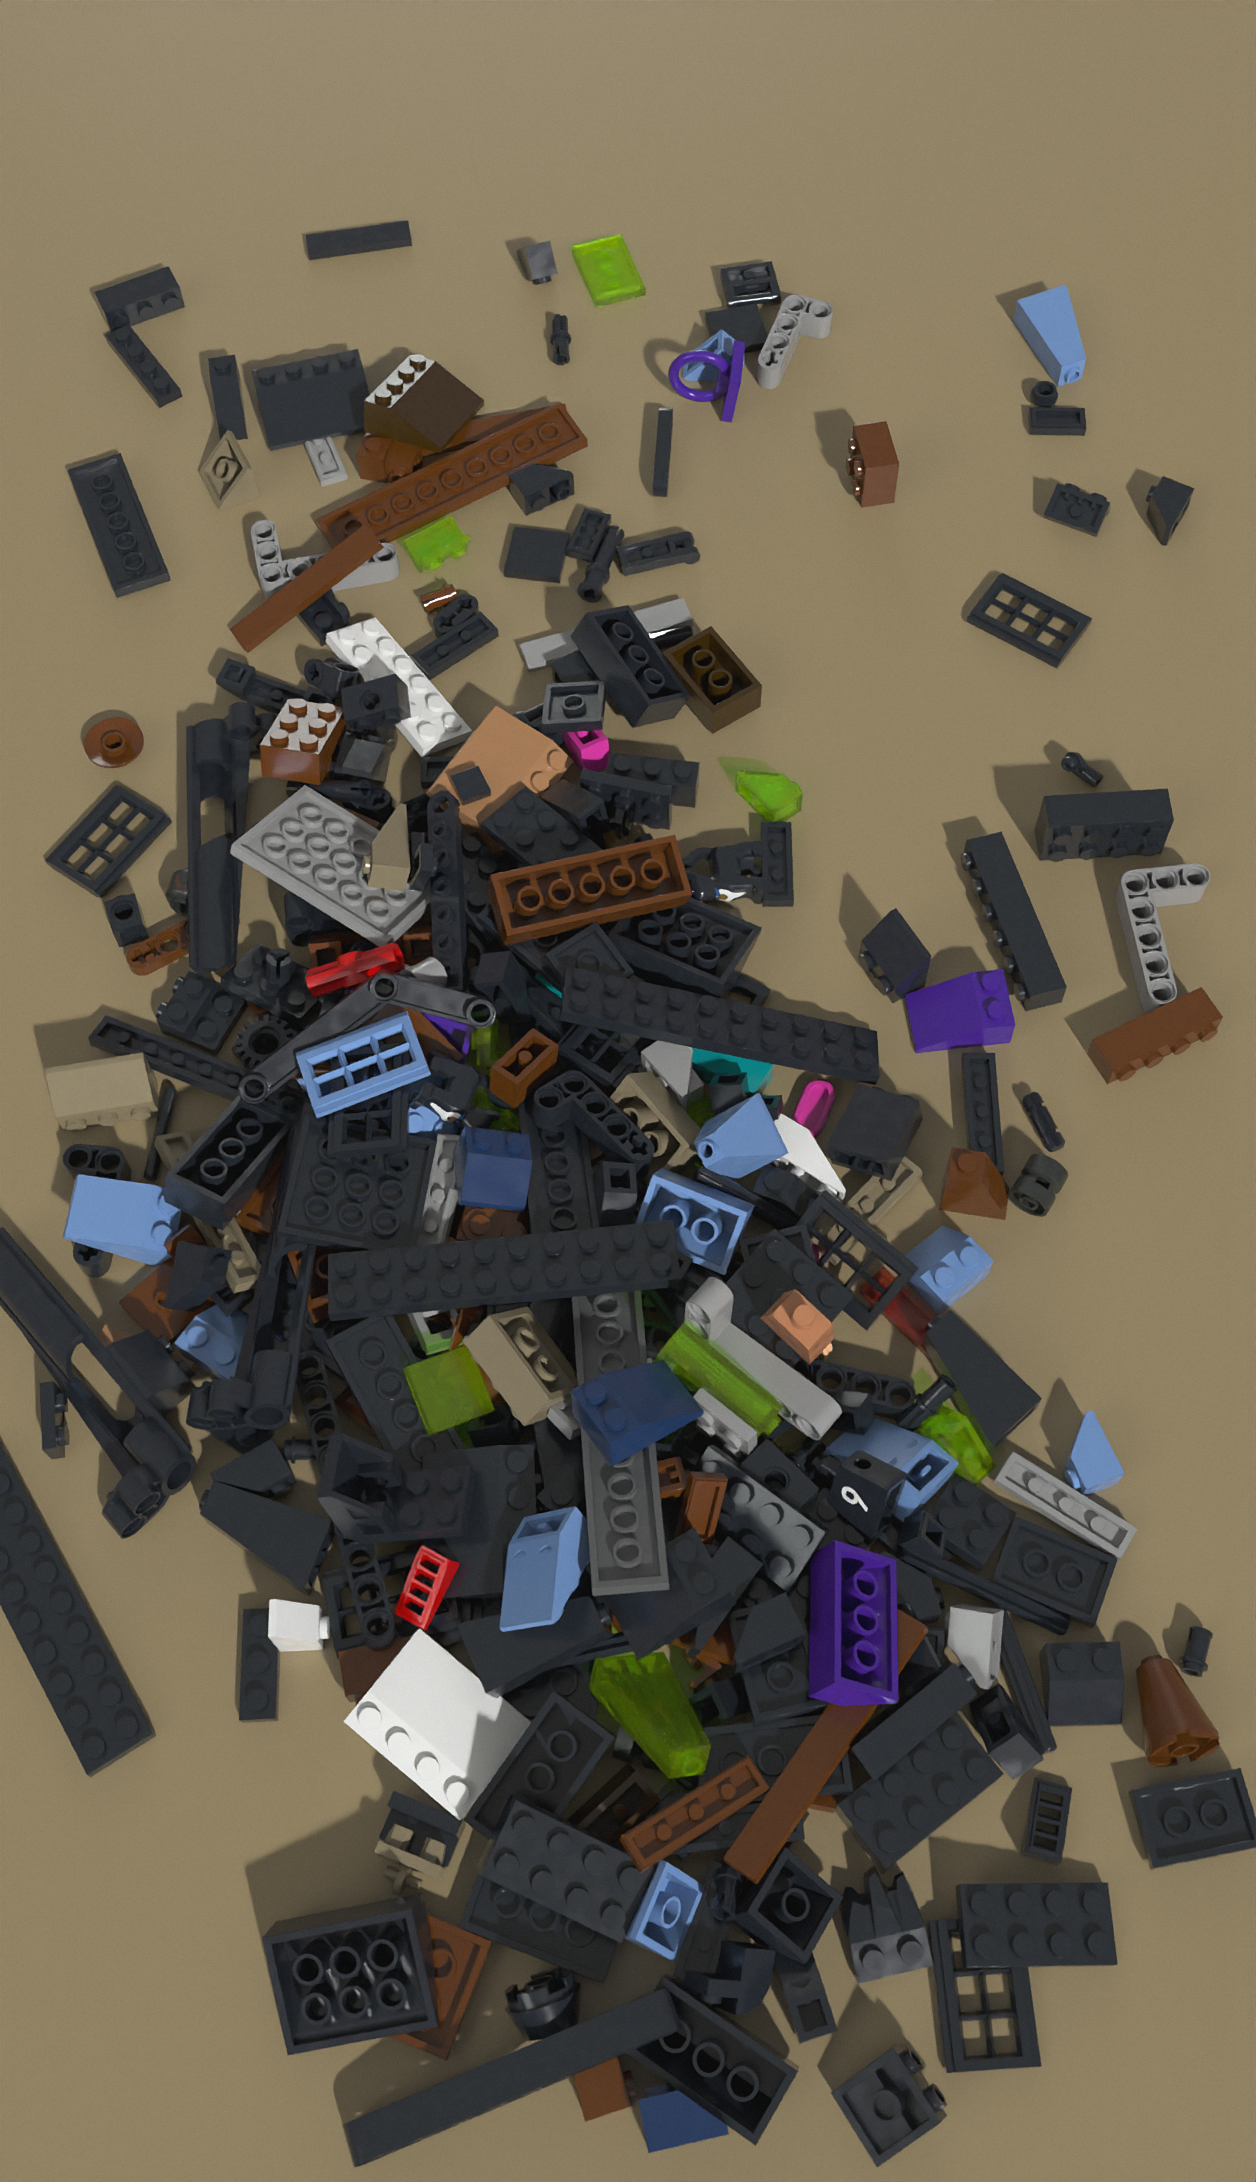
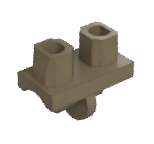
M394 1824L385 1841H378L374 1850L378 1856L402 1865L400 1870L388 1865L383 1877L395 1881L393 1894L401 1896L406 1886L419 1891L423 1880L411 1875L412 1870L441 1882L445 1872L441 1866L444 1861L446 1845L427 1837L420 1855L417 1857L407 1852L414 1832Z

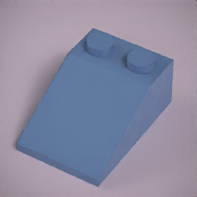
M78 1174L75 1178L62 1238L152 1266H158L172 1257L164 1247V1243L177 1233L182 1210L165 1202V1188L150 1184Z

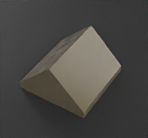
M227 430L199 470L219 510H226L259 497L253 470L232 431Z

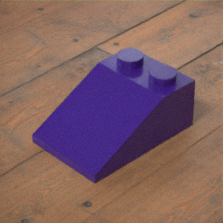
M1003 969L971 972L905 995L915 1053L1004 1044L1011 1041L1015 1020Z

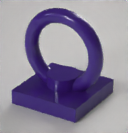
M734 340L729 364L720 355L706 350H692L682 353L672 361L669 367L668 379L670 385L680 396L691 401L709 402L724 396L721 421L732 423L741 385L745 342ZM691 362L712 364L719 369L717 386L706 391L691 389L681 382L679 371L684 365Z

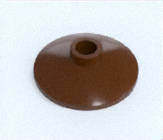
M120 717L108 718L98 722L88 731L84 740V749L88 758L94 764L104 768H119L131 763L139 756L144 746V736L140 727L133 721Z

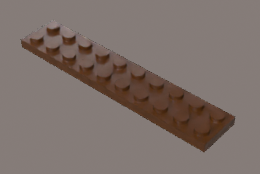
M561 402L321 516L316 519V522L332 549L364 524L369 526L381 543H390L509 485L508 474L531 464L549 466L588 447L587 438Z

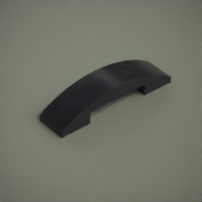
M227 658L216 678V684L234 696L278 715L288 699H303L306 702L330 703L333 705L336 701V698L331 697L327 692L310 686L307 691H303L257 675L255 667Z

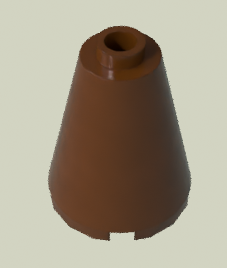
M1152 1655L1144 1658L1141 1661V1666L1136 1669L1145 1755L1149 1763L1158 1767L1178 1765L1177 1757L1188 1755L1191 1762L1210 1754L1220 1745L1218 1731L1172 1661L1162 1658L1161 1655Z

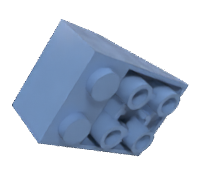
M874 1418L865 1435L844 1432L824 1451L826 1455L832 1454L842 1462L856 1451H864L907 1473L908 1476L894 1513L902 1522H904L905 1517L917 1513L943 1488L959 1464L958 1461L932 1439Z
M576 1506L523 1518L508 1544L499 1627L502 1632L554 1624L562 1616L563 1607L570 1594L578 1586L579 1578L587 1563L590 1562L587 1519Z

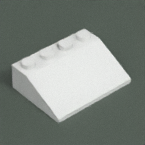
M421 1628L416 1631L344 1720L349 1727L458 1820L463 1818L482 1794L531 1724L530 1720L501 1696L494 1698L486 1694L479 1677Z

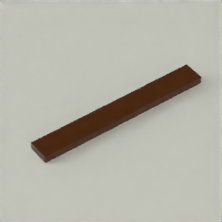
M897 1609L898 1675L928 1632L926 1625ZM829 1703L723 1859L728 1865L756 1885L758 1884L879 1704L839 1706Z

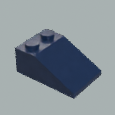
M664 1360L602 1373L571 1390L573 1416L611 1467L703 1415V1409Z

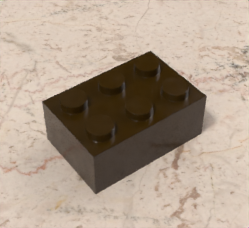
M712 626L663 652V656L691 695L686 703L712 734L761 707V683Z

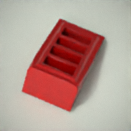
M422 1544L412 1564L395 1614L427 1631L460 1563L436 1549ZM431 1563L439 1566L437 1573L429 1569ZM425 1576L434 1581L432 1587L422 1582ZM418 1589L429 1595L427 1601L415 1595ZM411 1602L424 1609L422 1615L409 1609Z

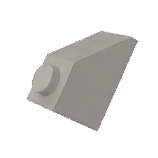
M657 1040L641 1051L642 1069L645 1072L651 1071L680 1106L686 1110L688 1108L692 1076L693 1049L692 1047Z
M960 1603L950 1607V1611L947 1612L945 1617L944 1629L945 1633H948V1646L972 1674L977 1685L980 1688L989 1689L998 1684L1004 1610Z

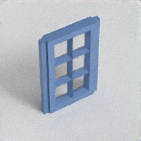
M408 1011L295 1053L317 1118L431 1075ZM403 1032L406 1040L405 1044L384 1052L380 1051L377 1041ZM371 1044L374 1056L348 1065L344 1053ZM410 1051L412 1063L389 1072L387 1071L385 1059ZM338 1056L341 1065L340 1069L316 1077L313 1065ZM375 1063L378 1064L381 1075L358 1084L354 1083L351 1072ZM343 1075L345 1076L347 1088L322 1097L319 1088L320 1084Z

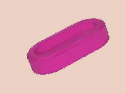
M824 1080L810 1081L804 1087L791 1119L807 1128L814 1139L822 1133L833 1107L835 1090L832 1085Z

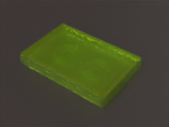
M622 234L572 246V254L595 307L646 295V288Z

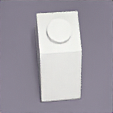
M269 1599L268 1637L280 1652L324 1650V1639H329L330 1637L329 1616H324V1612L318 1605Z

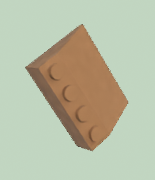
M495 705L427 790L426 794L430 798L439 791H448L458 799V803H460L459 818L461 819V827L469 834L477 832L492 854L505 849L482 830L481 822L525 786L540 798L548 788L557 784L573 760L553 740ZM479 766L491 789V796L462 806L450 782V776ZM446 801L443 802V804L440 803L439 805L445 811L449 805V802Z

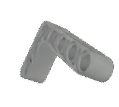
M259 520L251 527L258 575L263 594L267 600L327 554L323 553L283 561L275 524L270 520ZM381 543L384 546L383 549L331 589L338 591L396 579L400 574V566L395 546L390 543Z
M1191 863L1135 869L1125 872L1120 880L1115 900L1141 1005L1145 1013L1175 1000L1177 995V988L1156 907L1191 904L1201 900L1210 881L1209 870L1201 864ZM1148 969H1153V970H1155L1157 973L1151 972V971H1149ZM1154 996L1162 997L1164 1000H1159Z
M709 1277L686 1302L683 1333L686 1343L696 1353L804 1434L814 1440H820L842 1414L840 1405L827 1393L731 1323L733 1294L721 1280Z

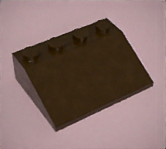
M410 354L364 401V432L441 453L484 406V400L436 361L427 359L420 354Z

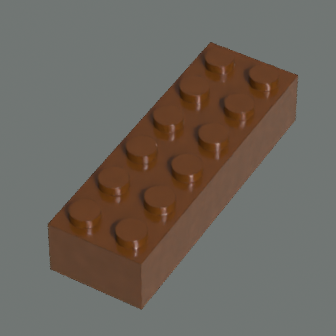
M675 835L491 874L486 885L502 946L585 928L595 922L603 924L683 906L692 895Z

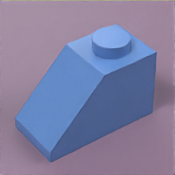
M721 329L695 350H706L716 353L729 364L735 339ZM691 362L683 366V379L686 381H717L719 369L712 364Z
M1093 1410L1086 1412L1082 1418L1064 1466L1066 1469L1064 1470V1476L1068 1486L1076 1489V1491L1084 1496L1118 1484L1125 1474Z

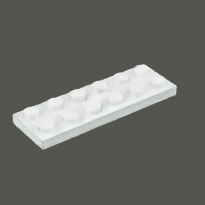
M376 617L327 633L326 643L342 662L359 669V683L395 673L408 686L411 718L401 720L395 726L421 757L464 742L471 736L472 730Z

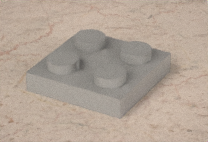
M701 1387L693 1396L703 1409V1415L694 1420L696 1422L695 1427L706 1438L711 1439L714 1437L722 1443L723 1451L732 1459L744 1461L757 1448V1431Z

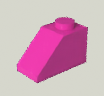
M601 730L561 733L572 760L581 772L582 769L601 771L607 768L610 750L608 738Z

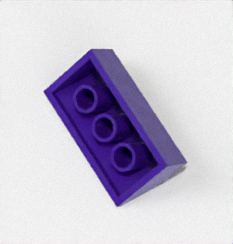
M836 1540L814 1554L810 1561L809 1697L839 1706L894 1704L898 1702L897 1576L895 1559Z

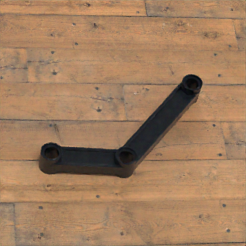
M380 969L255 1067L247 1071L241 1079L239 1094L243 1100L251 1104L264 1101L267 1096L301 1071L295 1053L353 1031L388 1003L469 1024L476 1028H485L491 1025L495 1019L496 1012L493 1002L489 997L482 994H475L414 978L388 969ZM387 978L393 982L394 988L391 992L383 994L376 989V982L379 979ZM477 1004H485L489 1008V1013L486 1017L478 1019L471 1014L472 1008ZM251 1079H257L262 1082L264 1089L259 1093L250 1092L246 1087V1082Z

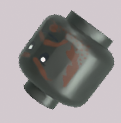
M188 868L179 869L172 874L165 893L170 907L175 912L183 915H188Z

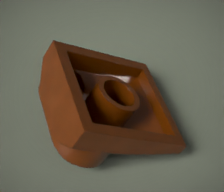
M527 1202L524 1212L465 1205L454 1239L457 1241L528 1235Z

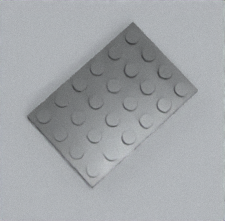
M306 785L231 846L230 854L379 947L394 943L431 908L430 878L422 891L409 890L408 883L406 884L405 891L367 887V874L362 873V860L364 854L369 855L372 841L380 831Z

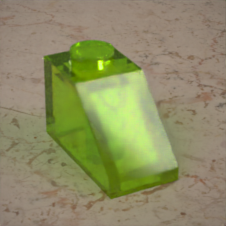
M742 770L736 773L735 791L766 822H786L801 811L803 792L796 782H791L784 774Z
M941 1405L936 1416L930 1415L917 1427L922 1436L935 1441L959 1462L953 1473L959 1474L975 1486L996 1467L967 1416Z

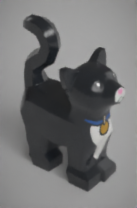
M741 842L733 845H718L713 848H696L687 857L682 858L685 869L693 867L700 859L708 861L712 877L685 870L692 892L691 898L703 903L714 899L729 902L741 898H751L755 904H762L764 891L763 878H761L762 869L754 864V857H762V842ZM741 874L750 875L751 877L742 876Z
M431 1050L426 1055L425 1060L431 1075L429 1076L437 1075L443 1079L440 1087H437L433 1083L425 1082L420 1093H414L410 1101V1108L416 1110L424 1106L442 1120L459 1125L462 1131L465 1126L488 1129L492 1121L501 1117L499 1112L471 1105L473 1095L478 1086H483L486 1089L490 1102L496 1107L504 1110L513 1108L489 1091L490 1077L488 1075L480 1073L471 1064L459 1063L435 1050Z

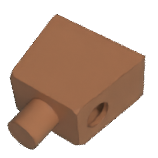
M795 1289L785 1292L760 1318L809 1365L834 1339L833 1324Z

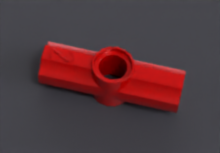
M391 943L369 951L361 950L343 954L337 958L338 961L307 970L305 979L313 997H322L343 989H355L380 969H388L393 972L405 970V959L398 944Z

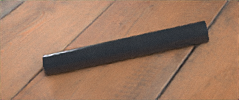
M164 1088L143 1175L147 1180L154 1181L157 1178L161 1157L154 1143L156 1136L165 1135L168 1132L177 1090L173 1088Z

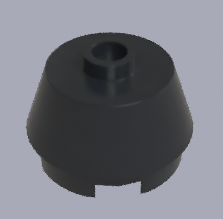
M561 1968L531 1975V1981L527 1982L522 1989L518 1990L517 1984H512L505 1990L508 2003L505 2010L525 2040L535 2041L547 2038L578 2024L581 1984L576 1982L572 1969L566 1971L564 1976L562 1975Z

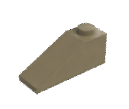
M400 803L372 841L369 855L364 854L362 873L367 874V887L405 891L411 869L406 804Z

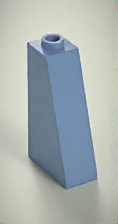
M1066 285L1017 300L1013 321L1057 387L1082 379L1086 356Z

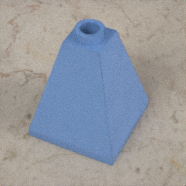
M760 1093L705 1121L694 1141L695 1148L705 1168L733 1181L789 1153Z

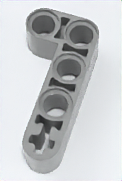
M796 294L789 295L784 299L758 357L757 382L762 388L773 389L779 386L801 335L817 339L829 336L831 333L833 308L828 302Z

